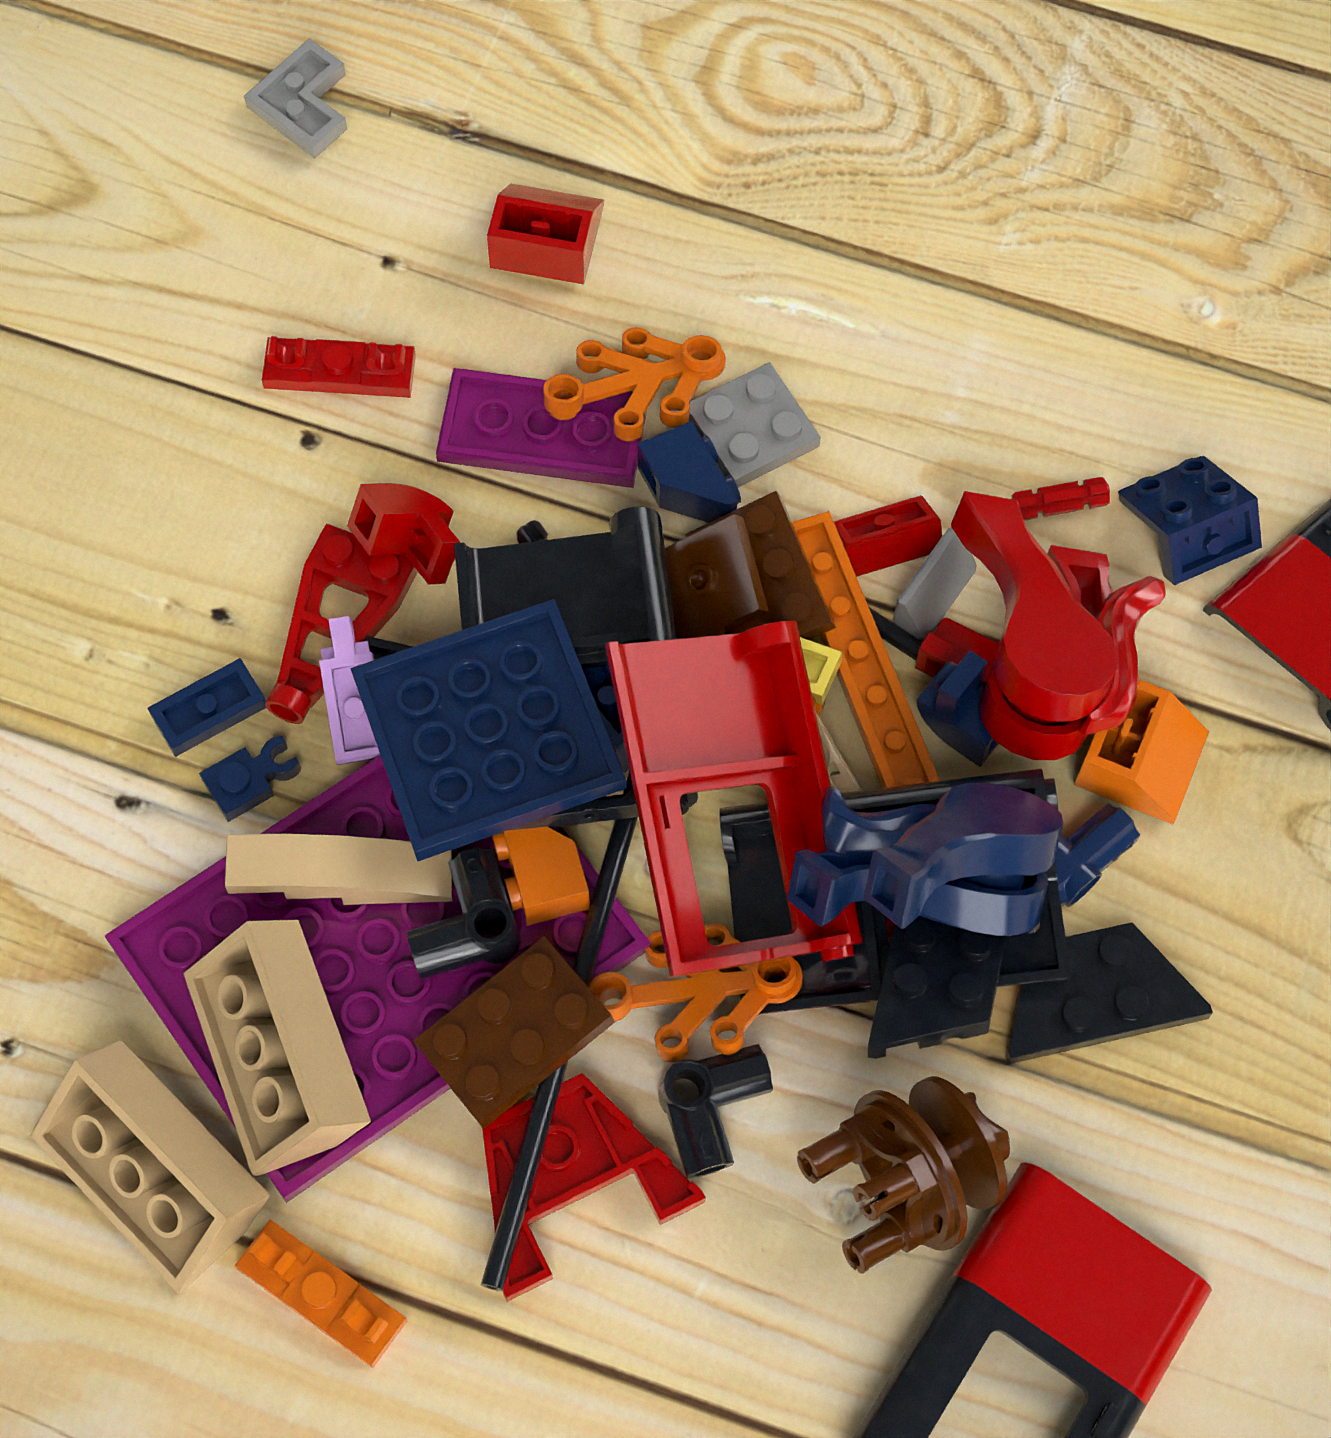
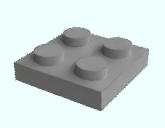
M770 362L690 401L689 422L693 421L701 437L707 435L711 439L718 455L717 465L725 476L730 475L734 479L738 488L820 446V435Z

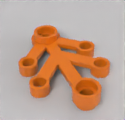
M639 327L630 328L623 333L622 353L606 348L599 341L587 340L580 343L577 347V367L585 373H597L604 368L620 373L584 384L578 378L569 374L554 375L545 382L543 387L544 407L552 417L558 420H569L577 415L584 404L633 391L625 407L619 409L614 414L613 430L619 439L634 441L642 436L644 414L664 381L680 377L673 393L665 396L660 402L661 422L668 427L676 428L688 423L690 401L701 381L712 380L724 371L726 356L719 342L712 337L696 335L688 338L682 345L650 335L647 330ZM652 354L666 360L653 363L644 359ZM674 409H675V410H679V412H672V411H669V410H674ZM624 423H633L634 425H624Z
M712 923L704 926L708 941L713 938L724 940L718 946L740 943V941L730 936L728 928L722 924ZM661 930L655 931L647 937L651 942V948L645 949L646 958L652 966L666 968L668 967L666 953L653 952V949L657 946L664 945ZM793 957L737 966L743 971L722 973L719 970L684 975L687 977L684 979L632 986L624 975L617 972H605L596 976L591 981L589 989L609 1011L615 1022L622 1020L629 1014L631 1009L690 1001L671 1024L663 1025L655 1034V1045L659 1057L667 1062H677L685 1058L689 1052L688 1039L726 996L745 994L728 1016H722L712 1023L710 1036L712 1046L718 1053L731 1055L743 1047L745 1040L744 1030L768 1003H783L797 995L802 987L803 975L799 963ZM774 976L784 979L776 983L767 982L769 978ZM612 998L621 1000L613 1005H604L607 1000ZM724 1031L736 1033V1036L729 1040H723L718 1037ZM670 1038L681 1040L680 1044L675 1047L663 1045Z

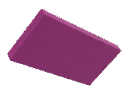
M453 368L436 450L437 462L634 488L638 466V443L642 442V436L634 441H624L616 437L613 430L614 414L619 409L625 407L633 391L584 404L582 409L572 419L558 420L552 417L544 407L543 387L547 380ZM624 423V425H634L633 423Z

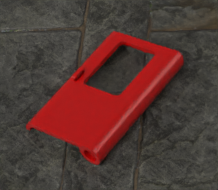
M797 621L768 623L748 629L740 634L619 644L618 641L606 643V652L670 977L820 952L822 962L855 956L853 945L863 943L855 902H851L834 920L820 927L788 901L792 921V930L788 935L722 946L711 945L706 938L680 807V798L683 794L751 785L762 787L767 797L786 896L788 895L796 851L808 849L818 854L827 851L823 834L822 807L827 788L831 787Z

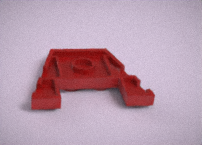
M583 1073L563 1082L561 1085L502 1291L506 1302L553 1279V1274L529 1225L630 1174L635 1175L660 1225L705 1203L706 1197L703 1191L693 1181L690 1182L672 1164V1160L658 1147H654L633 1126V1122ZM535 1096L509 1108L486 1128H482L495 1233Z

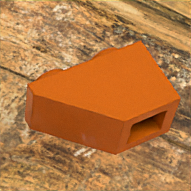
M547 826L504 831L503 834L492 835L498 861L509 859L513 877L504 879L512 911L522 908L527 926L589 910V890L575 841Z

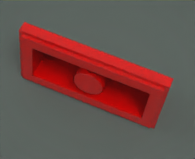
M921 495L834 521L856 577L930 555L943 536L941 519Z

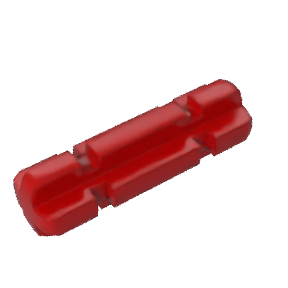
M1096 477L1085 479L1083 485L1080 486L1078 481L1041 487L1037 489L1035 494H1033L1032 489L1018 491L1012 494L1011 499L1019 502L1022 517L1026 521L1038 518V513H1042L1043 517L1081 511L1084 509V505L1087 504L1089 509L1107 506L1110 503V488L1105 478Z

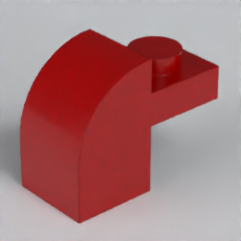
M396 483L360 484L347 527L368 555L405 554L428 585L446 584L452 564L455 561L454 544L460 543L459 539L449 528L454 511L436 496L412 486Z

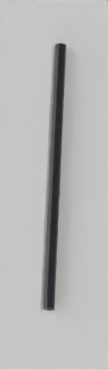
M630 769L626 780L627 789H624L622 794L634 792ZM638 817L615 820L572 966V969L588 988L591 984ZM568 1061L538 1085L481 1281V1286L495 1291H503Z

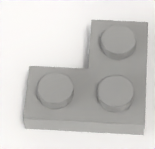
M309 38L244 95L246 107L315 159L347 130L345 117L319 99L345 76L344 63Z

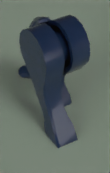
M965 783L953 786L939 800L938 804H916L875 813L855 812L849 809L838 788L828 787L822 807L823 834L827 851L820 854L808 849L796 851L787 895L789 902L820 927L834 920L851 902L867 901L901 929L906 928L918 916L972 932L996 936L1019 935L1032 931L1039 923L1049 883L1046 871L1054 864L1064 824L1062 814L1051 803L1032 793L992 783Z

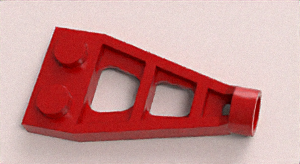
M326 523L304 564L278 680L265 702L266 708L273 715L289 723L302 724L309 709L324 695L320 667L301 660L300 656L309 633L315 632L332 639L329 619L322 617L320 614L325 589L329 585L334 584L368 597L367 606L352 624L356 643L363 642L368 636L375 637L399 610L418 573L405 554L369 556L353 533Z

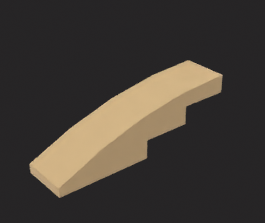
M227 834L225 887L228 894L284 892L286 899L342 898L343 905L452 901V875L448 862L452 860V850L417 862L410 841L338 835Z

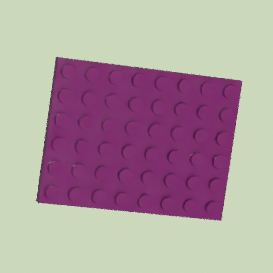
M381 755L260 833L338 835L410 841ZM562 827L551 828L554 831L570 838ZM492 836L452 850L453 860L458 856L459 852L475 847L482 849L493 848L503 882L504 879L513 877L509 859L498 861ZM576 846L588 886L591 904L599 874ZM225 856L104 936L235 1127L183 973L247 921L299 920L371 1122L334 1148L266 1173L287 1203L451 1089L413 1040L543 936L546 937L572 968L589 910L529 926L526 924L522 908L513 910L512 912L520 931L521 944L518 952L511 959L497 964L480 961L421 980L412 957L406 931L463 914L453 879L452 901L343 905L342 898L286 899L284 892L228 894L225 887ZM616 897L592 980L605 972L620 971L643 955L645 949L651 948L649 939ZM491 924L482 931L481 936L495 938L505 930L506 926Z

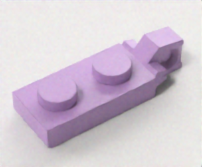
M350 616L329 619L333 647L321 648L322 660H319L336 765L373 760L380 756V752L350 669L373 661V653L370 652L368 641L356 643Z

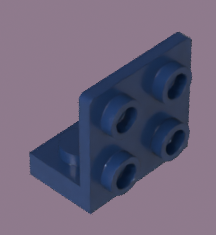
M1205 456L1184 460L1178 466L1154 476L1144 477L1135 484L1118 491L1119 501L1159 535L1163 574L1173 585H1177L1262 548L1258 498Z

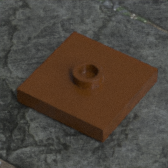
M733 514L665 548L677 639L718 636L769 612L744 517Z

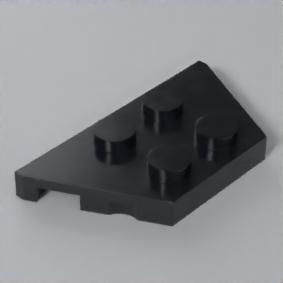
M918 916L906 928L901 929L895 924L869 1037L868 1058L878 1059L886 1057V1049L917 1042L919 1049L940 1045L950 1038L966 1039L988 1034L1006 944V935L996 936L972 932Z
M1133 922L1066 937L1071 979L1020 985L1013 1015L1014 1021L1010 1042L1006 1051L1007 1064H1012L1209 1019L1213 1011L1211 1005Z

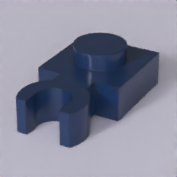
M277 736L267 741L261 750V754L255 758H252L246 747L199 773L202 782L227 822L273 797L274 794L269 782L274 779L287 781L300 773L301 767L296 757L284 764L274 762V758L278 754L288 749L283 736Z

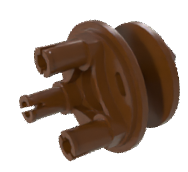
M930 1076L917 1082L912 1087L909 1095V1105L896 1095L883 1090H875L862 1096L855 1106L854 1116L840 1123L837 1131L799 1150L797 1163L805 1178L813 1184L851 1162L859 1164L866 1182L860 1183L853 1188L854 1198L856 1202H860L865 1198L868 1200L874 1197L872 1201L861 1206L860 1210L871 1221L880 1217V1222L853 1238L843 1241L842 1250L848 1264L854 1270L858 1269L859 1273L864 1274L869 1268L900 1250L908 1253L916 1247L924 1245L934 1250L946 1251L958 1245L963 1240L967 1230L968 1217L966 1205L978 1210H987L1001 1202L1004 1198L1007 1188L1004 1161L1010 1155V1138L1007 1130L991 1121L981 1112L976 1103L975 1093L967 1092L964 1094L951 1082L941 1077Z

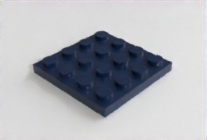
M555 599L350 668L417 862L627 789L625 775Z

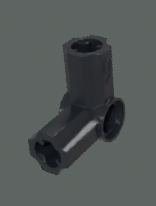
M475 847L459 852L457 857L448 862L463 914L406 931L412 957L421 980L480 961L492 964L504 963L518 952L521 944L520 931L512 912L493 848L482 849ZM491 924L506 926L505 930L495 938L481 936L482 931Z
M759 1044L742 1048L731 1055L720 1054L698 1061L691 1059L681 1060L673 1064L666 1072L658 1092L659 1103L668 1116L687 1179L713 1174L734 1164L718 1107L773 1091L770 1067L766 1055ZM678 1079L691 1080L698 1087L700 1098L692 1102L680 1100L672 1090V1083Z

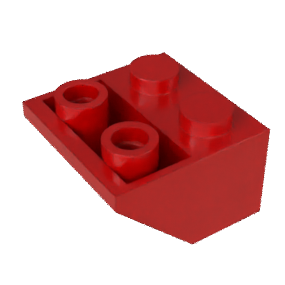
M510 183L497 195L487 233L490 268L584 285L604 207V200Z

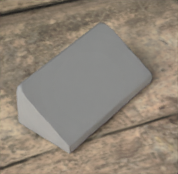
M952 527L947 529L897 599L893 617L894 624L921 641L925 640L929 632L933 633L976 572L977 565L972 553L965 549Z

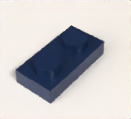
M239 658L151 705L147 709L173 755L177 757L265 709L266 699L243 661Z

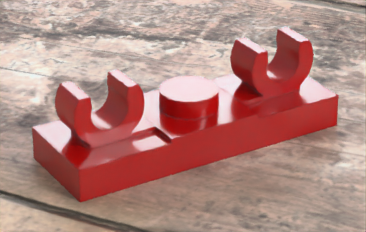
M271 336L267 338L262 373L263 388L411 398L416 357L415 347L403 346L402 344L383 345L374 342L367 344L356 341L304 340L303 338L287 339Z

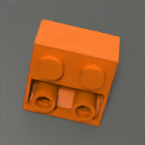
M1139 679L1137 699L1129 715L1120 726L1094 733L1074 785L1173 825L1209 731L1169 690Z

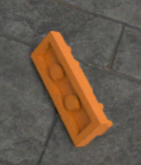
M269 1219L234 1265L238 1271L372 1369L407 1323L405 1316L271 1219Z

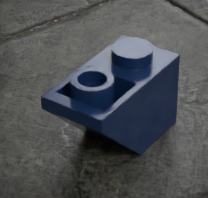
M693 421L638 443V470L659 508L709 523L736 510L737 504L741 503L740 492L734 479L730 475L724 477L716 464L718 463V455L713 442L707 435L701 437Z

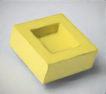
M800 637L812 696L815 698L816 703L823 705L842 663V652Z

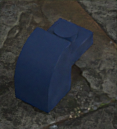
M969 650L958 665L952 661L950 663L946 662L917 698L916 703L925 723L943 742L981 767L999 743L993 740L982 724L978 706L984 688L981 684L987 661Z

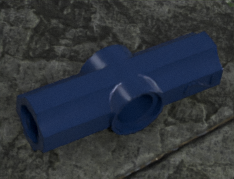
M1107 803L1068 838L1065 835L1060 837L1055 857V866L1061 907L1064 905L1070 907L1079 901L1099 881L1102 876L1101 872L1117 861L1124 852L1133 847L1138 841L1140 833L1137 831L1131 817L1120 807L1117 808ZM1040 920L1032 931L1025 932L1022 934L1033 933L1037 928L1040 927Z

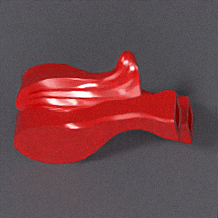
M964 491L951 522V527L965 549L978 558L993 574L1003 593L1006 608L1002 636L978 705L982 724L994 741L1011 753L1031 760H1058L1074 754L1084 744L1088 734L1120 726L1129 715L1137 699L1139 684L1135 631L1143 615L1151 608L1159 605L1166 594L1164 581L1147 576L1113 592L1108 582L1110 564L1107 554L1051 545L1048 553H1046L1028 530L1017 500Z

